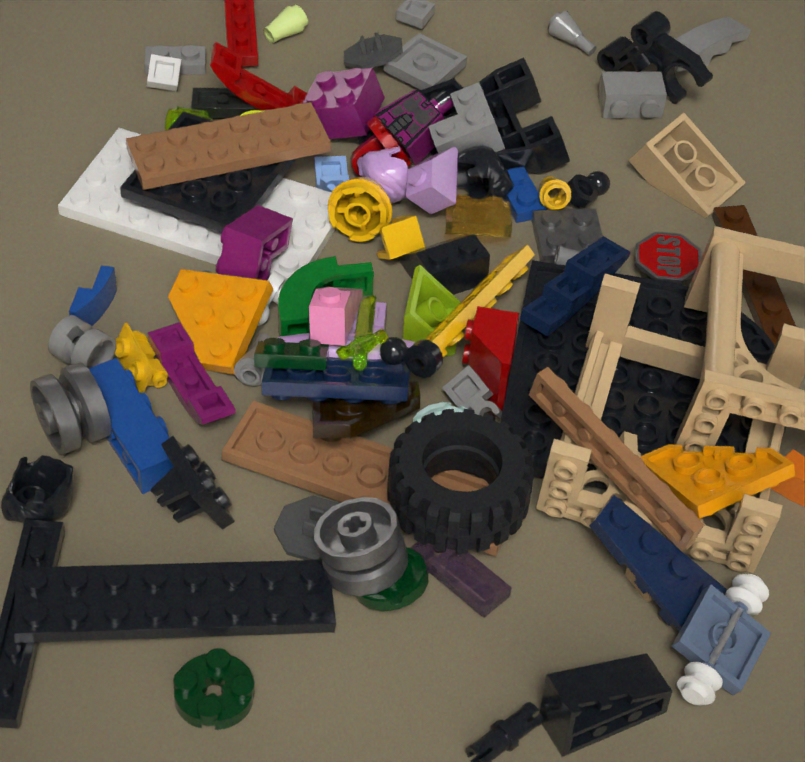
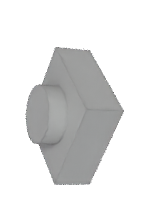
M405 0L396 10V20L422 29L435 14V4L425 0Z

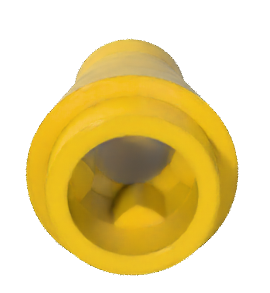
M553 176L545 177L541 181L539 197L545 208L560 210L567 206L571 199V189L566 182Z

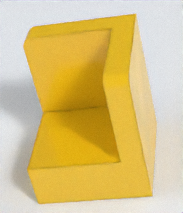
M402 215L393 218L391 224L380 228L385 249L377 252L378 259L391 260L425 248L417 216Z

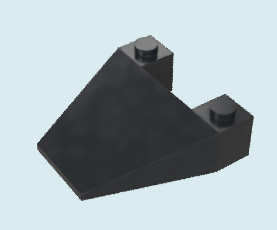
M524 58L494 70L479 81L505 149L495 153L500 157L507 170L524 166L527 173H544L570 162L563 138L552 116L524 128L521 127L515 113L542 102L533 75ZM455 106L443 114L444 119L457 115ZM436 146L430 151L432 156L438 154Z

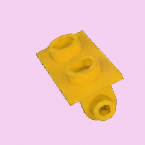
M124 323L119 336L115 340V355L119 358L124 369L131 371L139 393L145 392L147 386H155L156 388L165 386L168 373L163 368L159 359H153L155 352L149 344L147 336L139 331H132L129 324Z

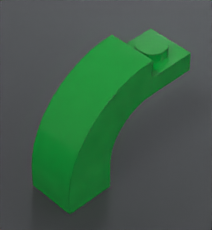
M336 256L310 262L296 270L286 280L279 294V337L310 333L309 305L315 290L318 288L341 287L363 289V296L373 295L374 270L372 263L338 265Z

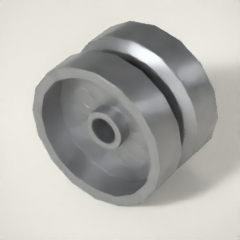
M77 362L62 368L59 380L52 374H46L30 381L31 398L39 422L46 437L58 454L64 455L80 448L82 436L89 442H95L110 436L112 428L107 405L94 376L85 364Z
M368 497L345 500L325 512L314 528V541L322 558L325 574L332 587L343 594L355 596L375 594L392 586L403 576L408 565V552L404 538L401 536L397 514L390 504L378 498Z

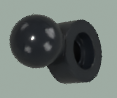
M594 171L587 177L581 174L575 175L567 182L571 189V199L569 202L575 206L587 208L598 196L604 195L609 190V177L601 171Z
M389 337L380 346V356L385 363L398 365L405 361L408 369L414 375L421 378L431 377L443 364L441 350L435 343L429 340H418L409 348L402 339Z

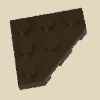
M409 381L407 401H400L397 404H384L379 400H363L358 403H350L341 398L312 401L313 438H321L328 442L339 441L342 438H352L420 409L418 381Z

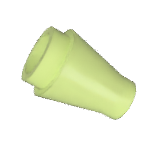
M298 5L287 6L268 26L263 28V32L269 42L275 43L280 39L303 32L304 27L308 25V19L305 12Z

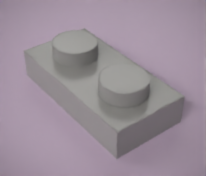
M145 46V75H148L151 54L181 59L179 75L206 74L205 46Z

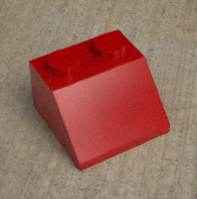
M477 306L475 319H468L465 340L471 341V344H465L462 364L470 365L491 390L493 395L487 401L495 403L503 411L515 349L519 313Z

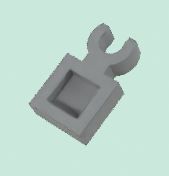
M470 365L442 387L458 408L461 405L467 409L475 410L474 414L482 416L484 413L492 411L497 417L501 418V409L495 403L486 401L493 393Z

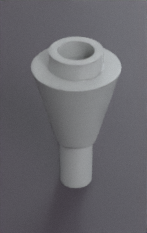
M568 11L557 12L552 16L548 23V33L574 46L577 45L589 56L595 52L597 47L584 37L583 32Z
M260 334L255 346L234 366L235 376L245 385L254 387L262 385L265 368L254 367V353L259 341L271 338L267 334Z

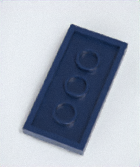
M329 357L326 370L265 368L262 378V395H269L277 400H286L293 396L307 397L311 401L341 398L350 403H358L363 400H379L384 404H397L408 399L410 370L405 361L398 365H389L382 359Z

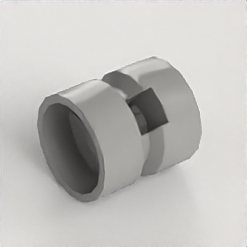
M69 315L63 318L53 329L49 338L48 348L53 356L66 364L72 365L82 362L89 369L113 359L116 351V341L113 337L99 329L93 328L79 317Z

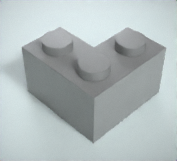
M479 82L450 94L457 115L428 126L438 153L451 147H456L459 153L464 149L480 145L488 146L494 152L505 149Z

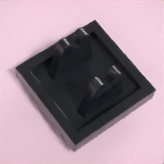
M174 436L163 442L161 446L174 467L151 488V492L155 496L164 493L157 499V503L161 507L167 506L171 512L179 509L173 515V519L178 523L205 511L222 530L232 524L235 520L227 509L232 503L220 486L217 488L214 480L217 478L209 465L204 460L201 462L190 444L183 447Z

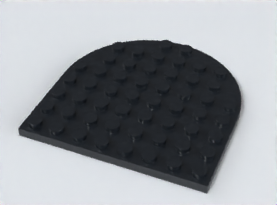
M532 260L523 308L542 296L544 285L563 273L565 265ZM617 273L613 275L640 283L628 326L705 347L708 312L684 307L685 296L689 289L688 286ZM600 290L569 320L548 336L520 320L501 422L504 421L513 428V435L518 433L526 442V448L531 452L533 458L534 477L544 479L554 439L561 440L563 430L529 396L537 373L549 367L575 393L588 351L586 343ZM741 312V332L748 350L757 362L768 364L775 347L774 343L754 321ZM619 357L601 421L608 428L612 429L618 437L624 431L637 435L638 451L641 453V456L665 445H674V439L700 379ZM730 413L715 446H733L735 453H744L752 418ZM588 463L587 471L597 470L594 465ZM592 481L585 485L608 489L607 485L602 481Z

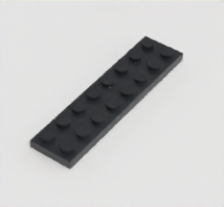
M322 560L15 568V643L335 632L336 628L332 584L325 574Z

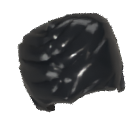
M480 145L464 149L458 153L457 188L464 189L468 193L461 196L462 201L502 198L514 188L507 169L492 148Z
M42 455L31 463H27V457L21 458L14 471L12 480L1 499V509L5 520L23 523L25 519L58 520L67 512L71 502L73 466L51 456Z

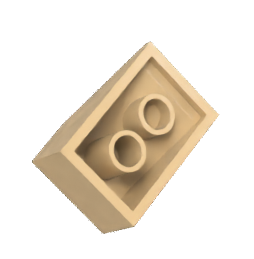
M682 113L648 141L629 160L651 186L704 218H707L713 212L714 207H719L746 183L685 113Z

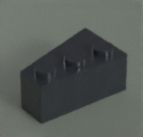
M645 653L546 674L539 714L543 716L544 721L542 725L561 756L564 757L666 713L673 690L649 655Z

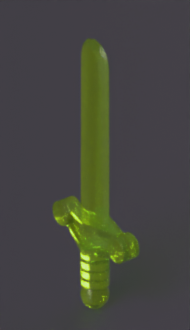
M374 295L367 296L359 305L354 340L347 346H341L336 350L341 360L353 357V367L359 371L366 368L368 353L377 344L384 343L389 338L384 329L373 333L376 296Z

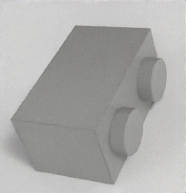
M601 72L598 98L603 119L663 117L667 94L661 72Z

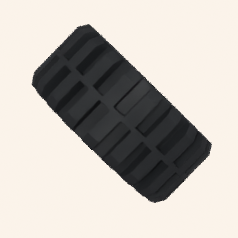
M446 409L440 415H435L433 412L423 416L421 423L418 421L411 423L405 428V433L400 434L394 442V449L391 451L389 459L387 500L397 514L400 527L407 534L413 532L414 539L425 546L427 543L433 544L435 550L446 552V549L456 550V554H467L470 549H476L477 552L490 549V544L492 543L498 546L508 540L509 534H515L522 526V520L526 518L529 510L534 478L532 454L526 448V442L518 433L513 435V428L504 421L501 423L496 422V418L490 414L484 413L482 416L474 414L475 410L464 409V412H454V409ZM462 470L482 477L490 485L475 491H455L437 484L431 477L444 471Z

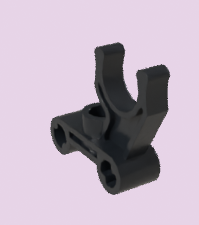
M658 11L650 13L631 28L630 34L633 42L626 37H618L600 50L597 55L600 67L606 72H617L629 62H631L637 72H640L651 63L655 64L657 72L662 73L666 94L673 104H677L687 96V91L676 79L675 66L686 69L693 76L699 87H703L713 79V74L707 69L700 55L668 35L671 28L670 22L663 13Z

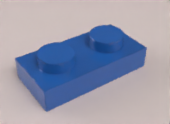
M524 166L508 169L507 171L514 188L502 198L516 223L532 220V212L534 210H547L542 205L539 193Z

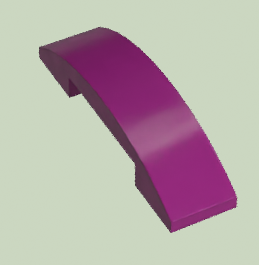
M180 322L148 332V338L156 358L159 359L163 368L168 373L167 380L183 407L195 421L203 425L236 413L234 405L223 388L214 385L194 353L193 341Z

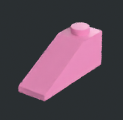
M341 287L316 289L309 305L310 339L318 340L321 344L345 346L363 296V289Z

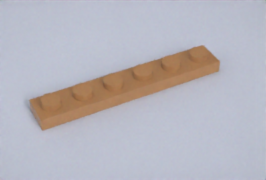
M549 367L537 373L529 396L578 446L592 450L590 458L681 552L692 546L704 527V524L698 519L694 511L687 508L671 492L669 486L659 480L644 464L643 460L635 455L619 439L618 435L593 413L590 406L582 402L572 392L562 378L558 377Z

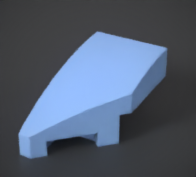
M346 156L314 157L316 188L332 192L339 184L349 180Z

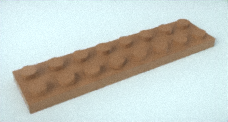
M252 401L222 449L223 461L339 502L368 497L378 498L390 504L387 500L389 459L393 448L358 436L342 438L335 442L313 438L312 420L256 401ZM457 470L440 472L431 477L437 484L455 491H475L490 485L484 479ZM492 543L490 544V549L481 552L496 557L502 543L498 546Z

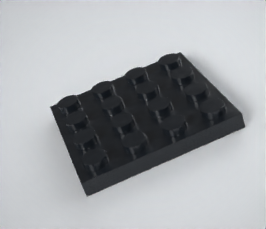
M183 111L168 130L212 121ZM296 159L146 190L142 189L134 170L121 185L120 193L122 198L222 232L226 225L232 223L244 213H247L257 205L262 206Z

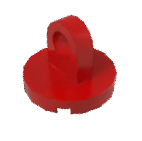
M377 116L366 122L374 135L358 146L352 152L350 158L351 166L359 176L357 161L363 154L369 151L400 147ZM402 149L400 152L391 155V157L406 161L408 169L412 167L411 161Z

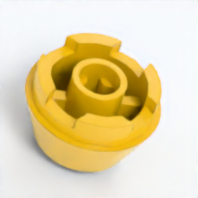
M357 177L342 182L332 191L328 200V215L334 229L336 227L339 231L349 236L348 239L351 241L363 242L379 235L380 228L390 223L392 206L385 189L379 182L368 177Z

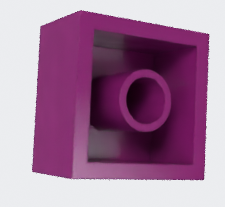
M352 68L347 71H324L317 74L303 103H312L329 139L367 136L370 128L366 122L375 116L374 113L379 111L385 97L373 68Z

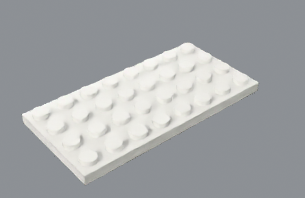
M118 128L58 205L59 215L199 260L216 265L221 256L223 244L220 238L222 232L121 197V185L135 170L126 148V138L141 135L132 131ZM282 178L263 203L262 207L293 218L288 248L272 259L269 277L275 270L286 277L283 282L284 284L296 270L317 260L335 231L328 215V200L332 192Z

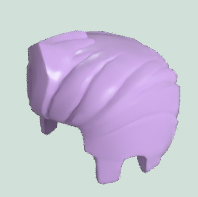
M400 147L369 151L357 161L360 176L379 182L385 189L391 203L406 198L407 163L402 159L391 157L392 154L400 152Z

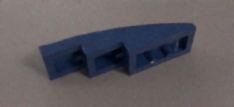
M603 236L567 260L564 272L544 285L542 296L522 309L520 320L548 336L569 320L600 290L604 274L613 276L629 258L630 251Z

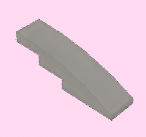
M728 16L695 27L676 38V40L700 55L705 66H708L713 55L728 53L732 42L747 40L751 29ZM675 66V71L677 72L686 70L682 67Z

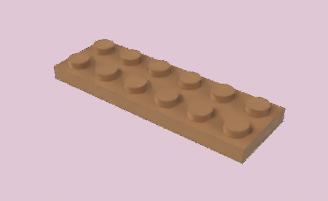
M308 102L126 138V148L142 189L146 190L331 152V141L312 103Z

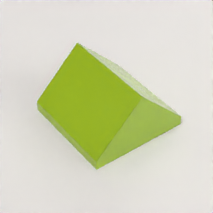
M421 265L415 267L403 327V339L415 342L425 339L461 303ZM457 343L445 348L448 352L445 356L450 357L455 354Z

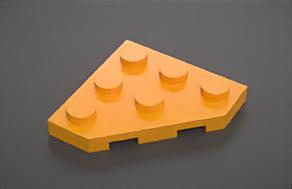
M180 269L168 298L182 326L193 341L194 351L205 370L235 375L234 366L245 355L274 289L269 281Z
M668 444L641 456L644 464L660 481L666 483L671 492L687 508L694 511L699 519L710 516L716 511L736 502H740L744 494L752 496L767 488L775 487L779 483L795 476L794 463L773 448L756 447L755 453H735L733 446H704L703 452L683 451V445Z

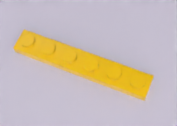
M528 244L505 257L425 338V340L432 341L439 347L443 357L448 353L445 349L446 347H451L464 337L465 334L462 330H466L468 319H475L477 306L491 308L497 302L495 296L502 295L513 286L510 280L519 278L529 269L526 264L535 254Z

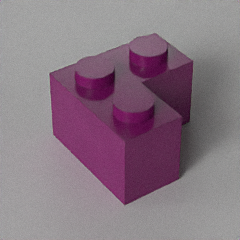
M257 205L232 223L226 225L220 238L223 246L221 256L216 264V273L268 280L272 259L288 248L293 218Z

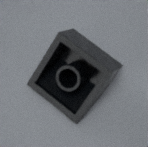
M472 234L455 237L399 257V262L411 279H413L415 267L421 265L450 293L455 295L475 288L488 275L490 254L477 236Z

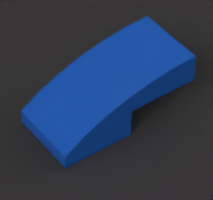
M101 265L92 289L78 287L69 310V315L77 316L91 326L102 317L117 292L114 267Z

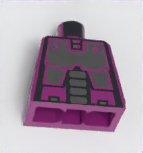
M413 90L380 109L374 115L382 122V125L391 134L407 158L414 165H417L435 147L428 126L444 120L443 114L451 109L454 103L444 91L429 101L420 90Z

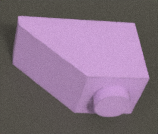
M451 147L408 169L406 198L430 214L455 205L458 149Z

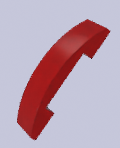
M218 42L214 43L210 66L220 81L243 101L262 111L303 103L307 92L296 86L288 93L243 69L241 67L243 56Z

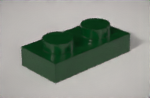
M267 338L264 341L258 342L254 353V367L326 370L329 360V344H321L320 341L314 339L293 343L285 342L281 338Z

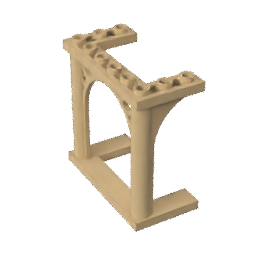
M714 226L685 296L684 303L686 308L708 313L705 354L700 382L674 439V445H683V451L703 452L704 446H715L730 413L805 430V390L781 381L764 369L748 350L741 332L743 269L805 284V247ZM738 360L743 361L745 364L738 366ZM745 375H754L757 376L761 382L744 379L741 377Z
M604 274L586 343L588 351L574 393L582 402L590 406L593 413L600 420L619 357L700 379L705 354V347L628 326L640 283L609 274ZM784 324L768 364L758 363L776 378L796 388L800 387L805 375V329ZM738 360V366L745 364L743 361ZM745 375L741 377L744 379L761 382L760 379L754 375ZM752 418L744 453H755L756 447L773 448L779 453L785 426ZM564 431L561 440L554 439L536 507L537 510L544 511L549 516L555 518L564 517L581 522L584 526L590 528L589 525L600 510L615 495L621 498L622 502L674 544L590 458L591 449L578 446ZM588 463L594 465L597 470L587 471ZM592 481H602L607 485L608 489L600 495L583 490V487ZM767 488L752 496L744 494L740 502L732 504L734 507L730 510V513L725 508L714 513L722 521L724 531L706 526L703 518L699 519L704 524V527L693 545L683 553L690 554L697 560H710L727 565L734 571L754 573L780 519L783 505L768 501L771 488Z

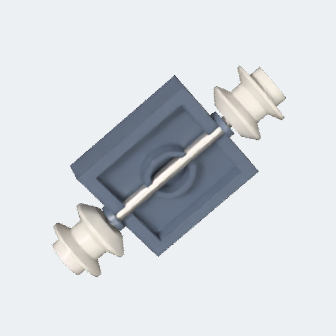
M753 574L736 575L732 580L733 587H730L725 595L711 584L704 588L673 642L672 647L691 662L684 669L685 676L680 677L677 681L679 691L689 703L709 705L715 700L716 695L714 691L719 690L721 687L731 695L742 691L771 635L770 631L750 616L759 614L763 608L762 602H765L769 597L767 586L758 576Z

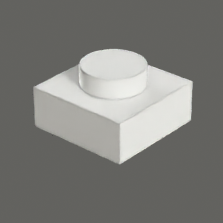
M151 54L146 87L177 92L181 59Z

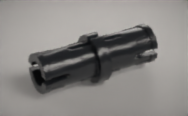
M527 702L506 720H497L491 725L490 732L466 748L467 757L476 754V757L470 760L471 762H491L505 750H514L519 746V740L543 724L542 714L537 715L535 718L532 716L539 709L533 703Z

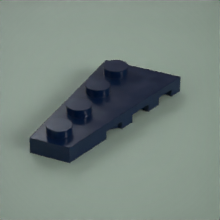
M615 495L607 501L589 525L620 565L626 564L636 578L634 583L643 594L648 592L662 609L659 614L668 625L673 623L679 632L704 588L711 584L721 593L726 594L727 589L686 554L681 552Z

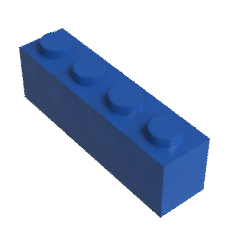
M114 358L91 367L89 370L102 392L111 419L112 431L106 439L141 493L145 494L151 491V488L174 467L161 446L170 437L162 417H156L152 412V406L147 395L144 392L139 393L131 371L129 369L124 370L118 360Z

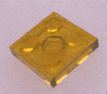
M456 195V204L445 208V234H475L476 236L511 238L512 218L510 201H504L500 197H487L485 200L472 199L467 195Z

